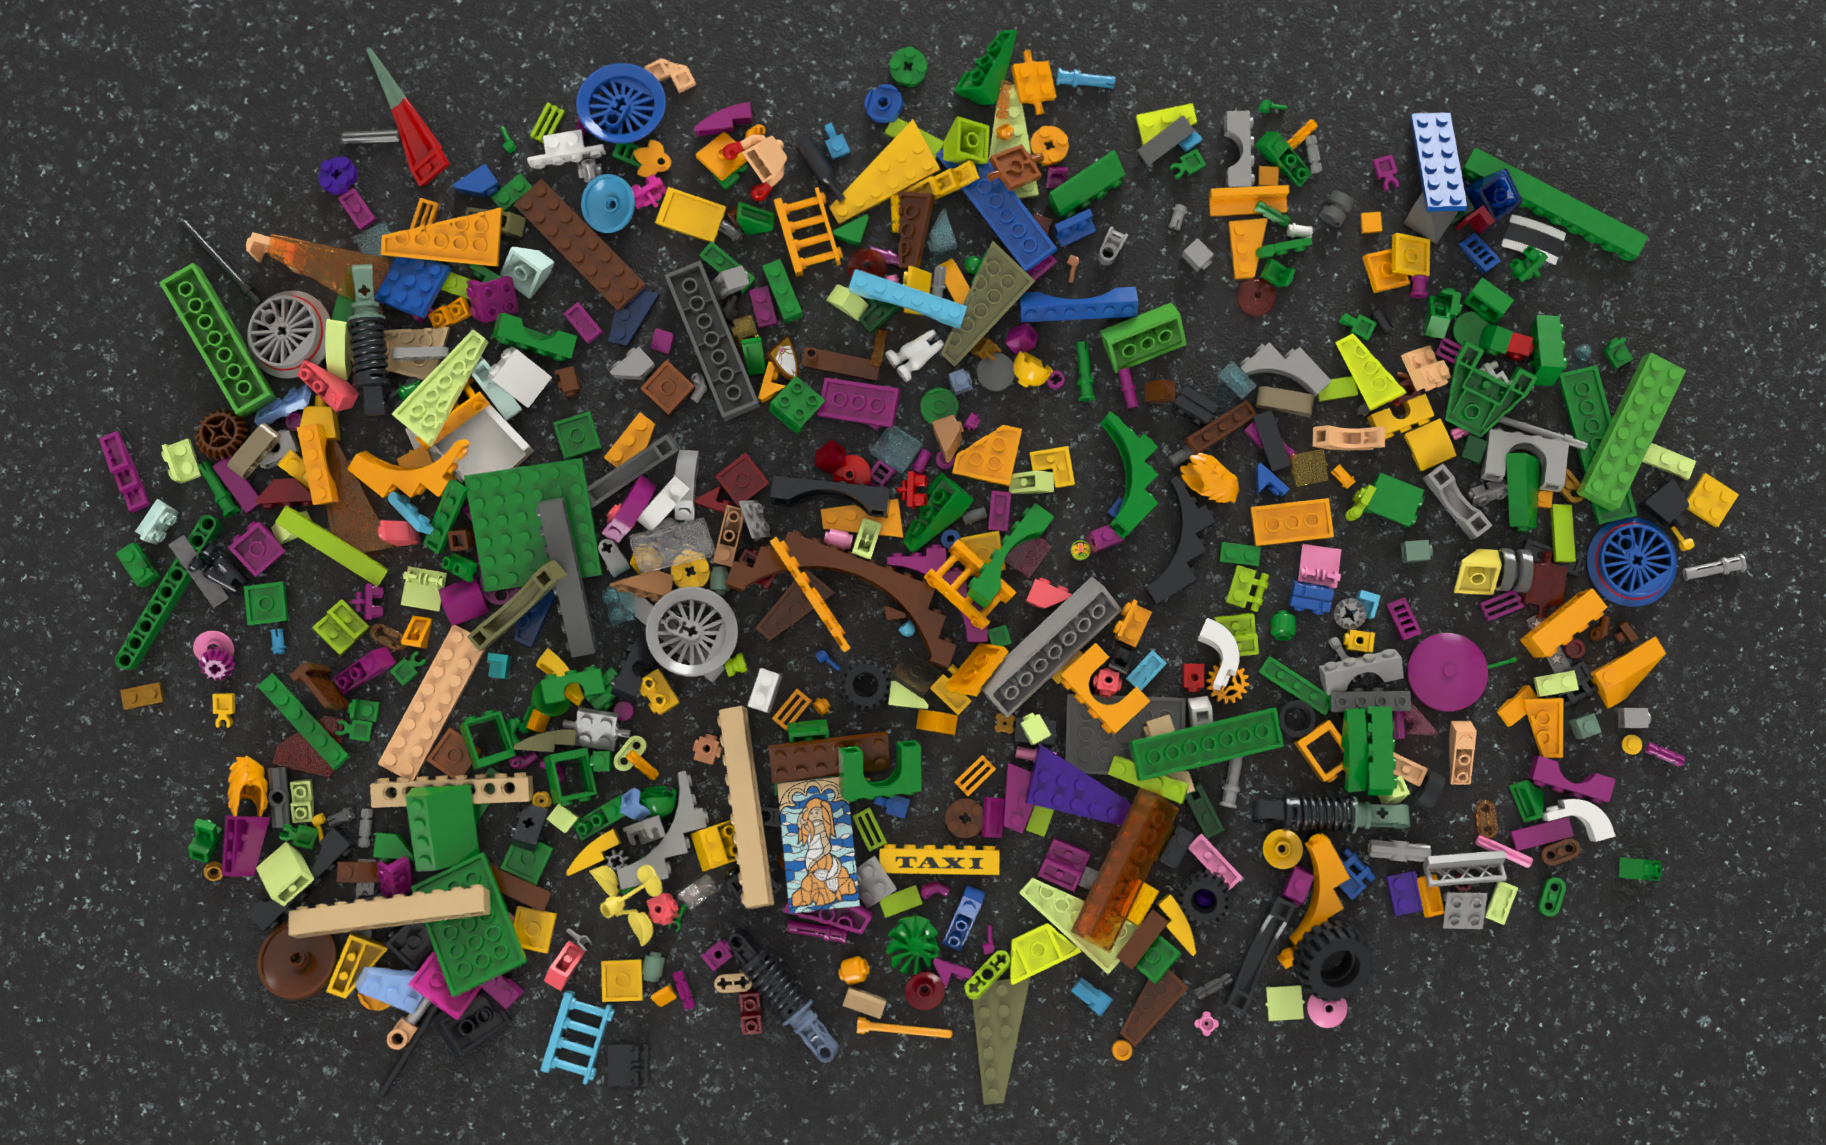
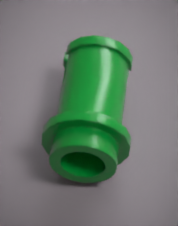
M417 380L407 386H400V389H398L400 398L405 400L422 382Z

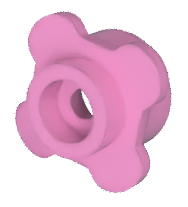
M1205 1011L1200 1019L1195 1020L1194 1024L1202 1030L1203 1035L1209 1036L1218 1027L1219 1022L1211 1017L1210 1012Z

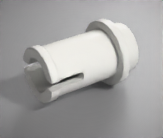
M1295 223L1288 225L1287 236H1290L1291 239L1294 237H1312V226H1299Z

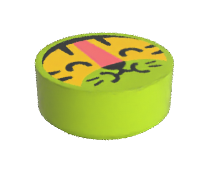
M1079 540L1071 546L1070 551L1074 559L1085 560L1090 555L1091 549L1087 542Z

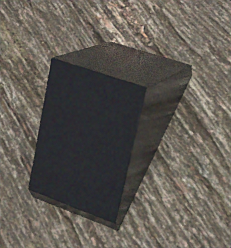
M1118 640L1106 668H1111L1120 675L1125 676L1128 673L1136 648Z

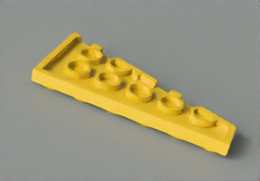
M913 119L843 192L846 199L841 203L836 200L830 206V210L838 225L886 201L892 195H897L898 191H904L941 171Z

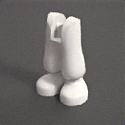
M933 329L903 345L898 353L893 350L885 352L893 368L898 367L896 369L897 373L905 382L911 380V372L913 370H919L933 355L944 347L945 344L942 340L937 341L932 346L928 344L937 335ZM909 359L906 364L900 365L903 361Z

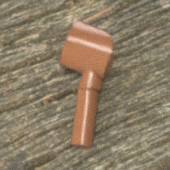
M1072 254L1067 261V264L1072 266L1069 283H1073L1075 271L1079 263V258Z

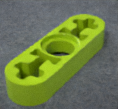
M1000 950L995 952L967 981L965 993L970 999L980 998L1010 966V956L1006 951ZM999 957L1002 959L1003 957H1005V964L1000 963L997 966V970H999L997 972L996 969L993 967L998 963L997 958ZM985 970L993 972L994 975L990 980L982 977V973ZM979 978L982 983L977 987L978 992L973 991L970 993V986L975 987L979 983L977 980Z

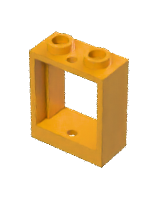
M1325 720L1315 727L1311 733L1295 741L1294 744L1319 780L1329 783L1338 777V772L1341 770L1346 771L1343 769V762L1325 774L1306 747L1329 731L1344 752V749L1341 747V735L1330 720Z

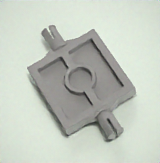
M579 707L576 722L563 721V728L576 730L575 745L614 751L617 737L630 738L631 730L619 728L618 713Z

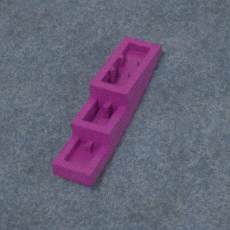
M115 431L99 438L109 470L114 474L118 489L124 495L128 510L134 513L150 506L137 469L120 433Z

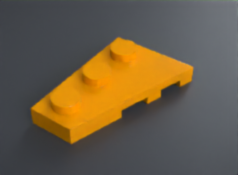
M1268 218L1229 221L1234 280L1255 277L1259 259L1255 251L1262 246Z
M1563 698L1522 699L1540 756L1544 758L1563 757Z

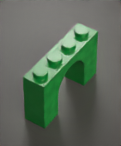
M916 740L896 742L897 763L895 770L887 779L879 782L865 779L863 774V752L858 746L838 748L839 793L844 800L857 801L858 798L876 799L877 796L894 797L896 794L913 795L915 792H921V746Z

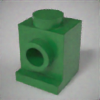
M593 751V755L590 757V766L593 767L592 771H613V751Z

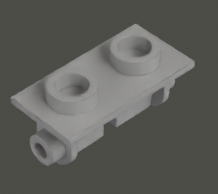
M1503 478L1501 482H1487V490L1483 484L1471 488L1467 495L1469 499L1473 498L1472 506H1485L1492 500L1506 497L1508 495L1506 480Z

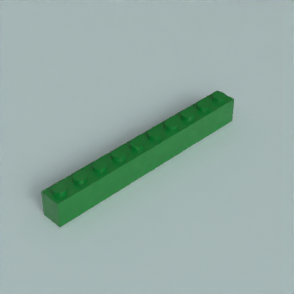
M1476 147L1468 155L1461 169V174L1470 181L1475 180L1484 188L1481 182L1482 178L1505 170L1518 197L1519 202L1516 203L1518 206L1533 210L1534 214L1550 219V222L1555 225L1566 227L1570 233L1579 234L1590 243L1601 245L1602 249L1618 254L1623 260L1633 261L1639 256L1648 238L1647 235Z

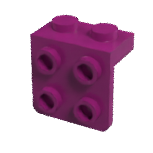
M505 276L484 283L474 279L467 281L468 288L466 291L471 301L470 312L474 319L486 323L496 320L498 314L513 315L518 312L512 277Z

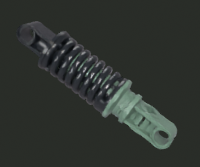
M372 264L352 265L356 303L351 304L354 314L347 318V322L351 328L349 334L351 336L350 343L352 344V365L354 366L352 370L355 374L353 377V388L363 390L365 418L385 417L382 389L391 386V381L385 378L389 375V371L386 370L389 364L385 362L388 360V356L385 354L387 353V348L384 347L387 344L386 340H384L386 338L384 333L386 330V317L378 313L379 303L374 302ZM362 289H366L367 296H363L361 293Z
M1288 793L1283 794L1281 801L1265 799L1252 801V822L1260 824L1281 823L1283 831L1293 828L1295 831H1298L1301 827L1303 831L1308 829L1315 831L1317 828L1319 832H1322L1324 829L1326 832H1330L1332 829L1333 832L1340 830V832L1355 834L1357 827H1363V829H1369L1370 827H1393L1399 829L1410 827L1409 806L1404 804L1379 805L1370 804L1369 801L1359 803L1355 796L1344 799L1341 796L1336 798L1334 796L1320 797L1316 795L1312 797L1308 795L1305 797L1304 795L1297 796Z

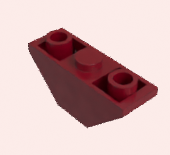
M295 478L274 479L255 500L256 504L262 506V509H274L275 505H282V508L286 505L293 508L294 504H301L302 507L314 506L310 490Z

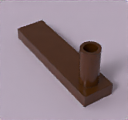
M805 347L801 367L875 382L878 380L881 366L879 361L815 349L813 347Z

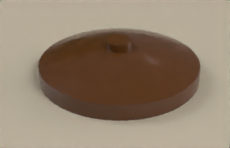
M289 921L285 922L267 936L260 948L257 959L260 980L271 993L287 1000L308 998L322 990L331 980L338 963L337 943L332 934L304 938L292 937L289 935Z

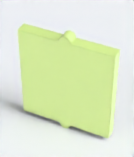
M1301 985L1266 987L1267 1002L1265 1005L1268 1009V1021L1304 1019L1303 1004L1305 1002L1302 1000Z

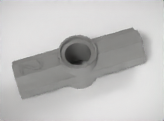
M1369 839L1367 848L1369 857L1389 858V860L1407 862L1410 860L1425 862L1427 856H1431L1430 845L1412 844L1407 841Z

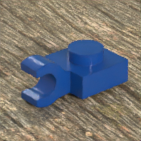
M897 795L889 799L877 796L874 800V804L887 807L885 813L900 818H905L910 799Z

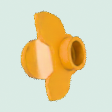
M650 140L648 148L642 147L633 152L635 158L642 164L637 172L641 177L655 176L658 172L667 171L671 166L670 157L664 153L663 146L658 141ZM664 159L665 163L663 165H659L658 160Z

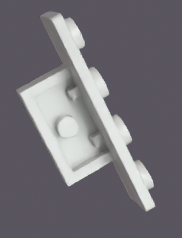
M580 129L543 136L546 154L528 157L527 161L531 168L541 169L545 165L550 164L562 165L567 161L580 162L584 158L590 157L597 159L602 157V155H606V150L603 144L585 147L583 134Z

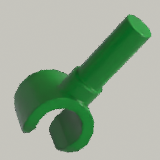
M1264 100L1260 104L1259 111L1267 114L1270 108L1286 110L1287 105H1278L1270 100Z
M501 127L500 130L507 141L502 146L510 154L516 149V145L508 136L505 127Z
M682 904L678 913L679 916L673 919L672 922L678 925L676 932L682 926L681 919L687 907L685 904Z

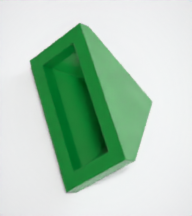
M738 202L736 219L746 235L773 230L774 213Z
M1529 780L1509 785L1524 823L1543 817L1544 793Z

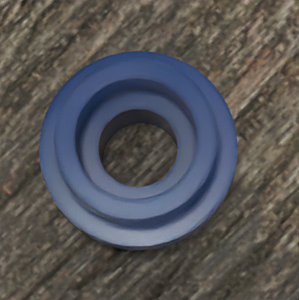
M946 530L941 536V543L945 548L949 549L958 539L960 540V535L955 530ZM953 536L955 540L950 543L947 541V537Z

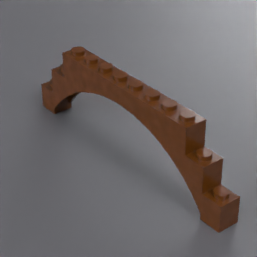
M788 531L784 540L790 549L787 554L790 558L793 556L800 564L798 570L825 569L838 571L872 584L894 600L909 616L924 641L929 655L928 663L944 669L949 667L957 645L952 644L953 640L945 637L939 639L946 616L942 615V611L938 609H928L935 588L931 587L926 580L913 579L914 576L909 573H897L893 567L887 565L881 567L872 559L866 558V560L858 558L859 555L853 554L850 551L847 553L840 551V548L835 545L829 544V546L821 544L822 541L813 537L807 539L803 537L804 534L798 531ZM768 545L765 547L761 546L753 568L749 567L750 564L745 561H734L725 586L744 593L745 588L771 575L789 570L774 547Z

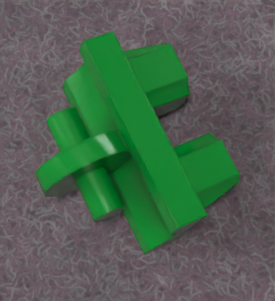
M1529 245L1523 252L1526 256L1523 261L1514 259L1509 264L1512 270L1511 276L1521 282H1524L1526 279L1529 280L1533 276L1538 279L1541 276L1539 270L1543 267L1542 263L1548 258L1545 253Z
M452 552L451 557H444L442 568L447 569V571L467 582H473V575L477 572L478 563L457 552Z

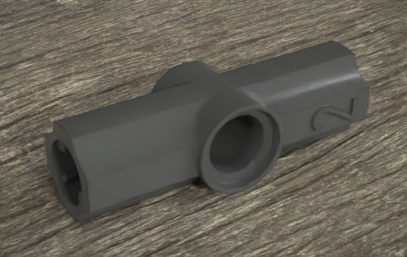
M287 767L268 768L270 791L268 801L271 804L272 828H281L283 824L291 825L289 804L291 794L288 790ZM278 792L282 793L283 795L282 802H278L276 800V794Z

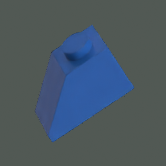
M483 164L453 184L458 193L482 198L493 196L501 188L486 164Z

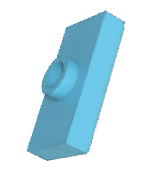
M1151 650L1125 679L1134 688L1138 687L1142 691L1167 663Z

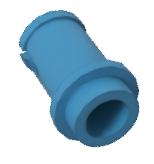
M275 629L270 630L272 638L271 651H273V654H283L285 649H287V646L284 644L283 629H277V631Z

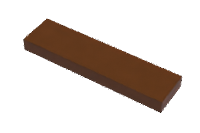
M1246 399L1184 441L1193 454L1197 455L1252 420V417L1257 415V413Z

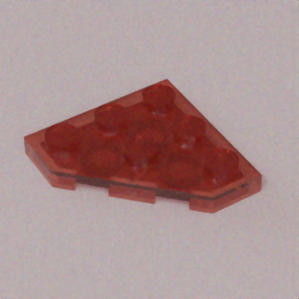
M326 715L317 720L340 745L343 735H336L335 732L343 731L344 726L337 724V721L343 720L346 722L347 720ZM299 732L277 745L273 765L332 778L334 769L330 767Z

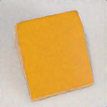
M534 709L527 728L544 733L551 716L544 715Z
M667 985L651 995V999L659 1007L677 998L671 985Z

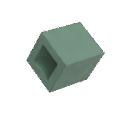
M1429 540L1405 541L1401 543L1402 563L1430 560L1433 549L1432 545L1429 544Z
M1595 713L1585 714L1569 720L1575 739H1584L1602 732Z

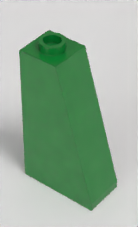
M1506 453L1510 527L1517 529V532H1529V529H1536L1540 459L1527 453Z

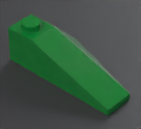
M943 472L937 476L926 492L929 494L927 505L919 507L921 511L917 519L912 521L902 541L912 553L962 516L974 501L963 488Z

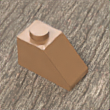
M954 415L932 422L935 437L946 463L950 462L962 442L961 432H964L961 421H957Z

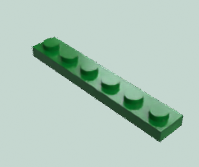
M271 673L258 685V688L332 769H338L350 757L274 673Z

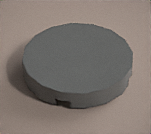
M993 353L992 356L996 358L995 361H991L986 356L984 360L981 359L976 373L977 378L985 389L993 392L1004 391L1012 384L1015 377L1013 362L1004 354Z

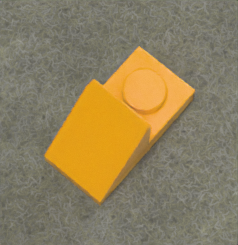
M770 361L768 362L758 396L759 402L762 403L777 396L786 387L773 383V381H777L779 372Z

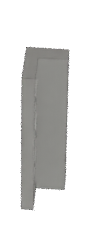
M1505 851L1427 856L1422 865L1428 887L1506 881L1507 879L1503 866L1507 858ZM1490 867H1497L1499 875L1494 876L1487 870ZM1476 869L1482 874L1480 877H1474L1468 871ZM1456 870L1462 874V877L1455 879L1449 875V872ZM1431 872H1438L1443 878L1441 880H1432Z

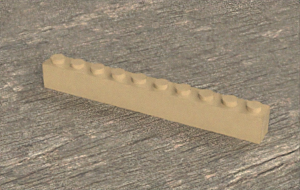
M743 706L719 710L720 716L717 717L719 727L722 729L720 742L725 752L723 763L727 766L725 780L730 789L728 801L732 805L733 811L731 813V822L735 826L733 839L738 848L736 861L740 865L741 871L739 873V882L743 885L742 903L745 905V908L750 909L774 905L748 711Z
M471 885L469 889L453 887L451 891L445 892L444 890L437 889L432 890L430 894L414 892L412 896L406 897L403 894L393 895V898L390 899L375 897L373 901L357 899L354 900V903L347 904V902H336L334 906L318 904L315 908L310 909L305 906L297 907L296 910L289 911V935L295 938L489 915L490 890L483 887V885Z

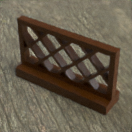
M304 662L290 674L294 681L304 682L325 708L348 710L349 702L328 677L333 672L329 666Z

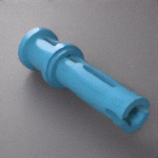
M1058 68L1056 85L1068 84L1072 85V87L1087 85L1114 89L1115 76L1079 73L1076 69L1074 71H1067Z

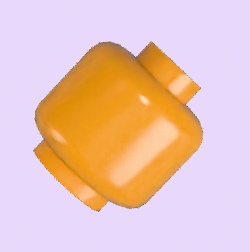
M855 956L843 960L838 973L842 981L844 980L848 985H853L865 981L870 970L865 959Z

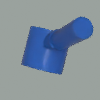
M820 650L815 654L820 663L826 660L835 670H840L841 667L829 657L826 651Z

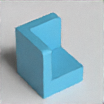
M1360 590L1357 592L1355 599L1360 601L1365 607L1366 619H1373L1380 595ZM1356 609V610H1352L1351 613H1352V614H1355V612L1358 611V610H1357V609Z

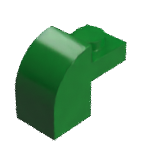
M197 818L194 823L196 835L188 847L189 855L192 859L208 864L217 850L222 835V828L217 827L210 820Z

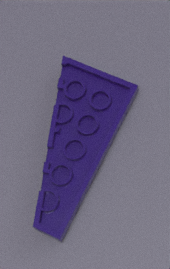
M1038 744L1025 803L1138 829L1142 813L1140 808Z

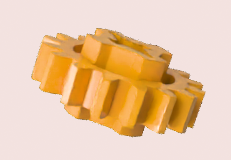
M1221 662L1219 663V668L1214 665L1212 667L1214 672L1209 671L1207 673L1211 678L1205 680V682L1210 683V686L1206 688V690H1212L1210 696L1216 695V701L1219 702L1223 699L1224 704L1228 703V699H1230L1231 703H1235V698L1241 700V693H1247L1244 686H1249V683L1245 682L1248 675L1243 676L1242 674L1245 669H1237L1235 677L1230 675L1229 682L1231 686L1225 688L1222 685L1220 691H1217L1212 687L1220 670ZM1236 675H1238L1240 679V684L1237 683ZM1229 690L1236 691L1231 696H1225Z

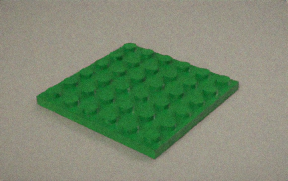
M583 458L464 475L465 486L469 489L467 497L485 592L523 587L536 571L544 564L550 562V557H546L545 554L547 543L546 539L542 538L540 526L543 525L541 518L538 519L536 507H538L540 501L559 497L565 498L582 578L603 574Z

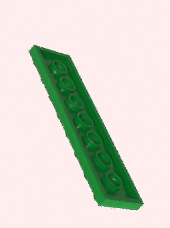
M1597 365L1561 373L1558 377L1573 437L1587 443L1585 450L1577 448L1584 476L1612 420ZM1630 488L1619 509L1609 511L1591 502L1597 525L1637 516Z
M1269 708L1130 741L1137 781H1142L1284 747L1277 708Z

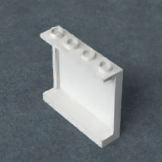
M491 404L429 448L436 456L439 454L443 456L456 441L465 438L471 443L467 448V455L458 462L457 465L459 467L454 474L461 483L465 481L464 475L516 468L534 452Z

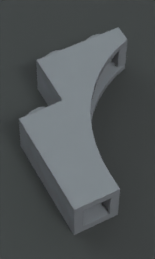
M1269 342L1266 346L1260 345L1254 351L1255 355L1251 359L1247 357L1239 364L1241 367L1238 372L1242 377L1256 373L1279 374L1296 381L1314 397L1331 383L1328 376L1301 347L1297 350L1291 349L1283 357Z

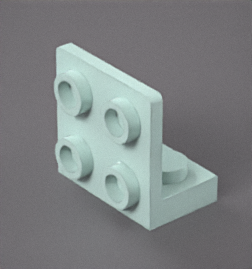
M157 499L135 532L141 535V540L157 545L166 537L168 528L175 524L179 512Z

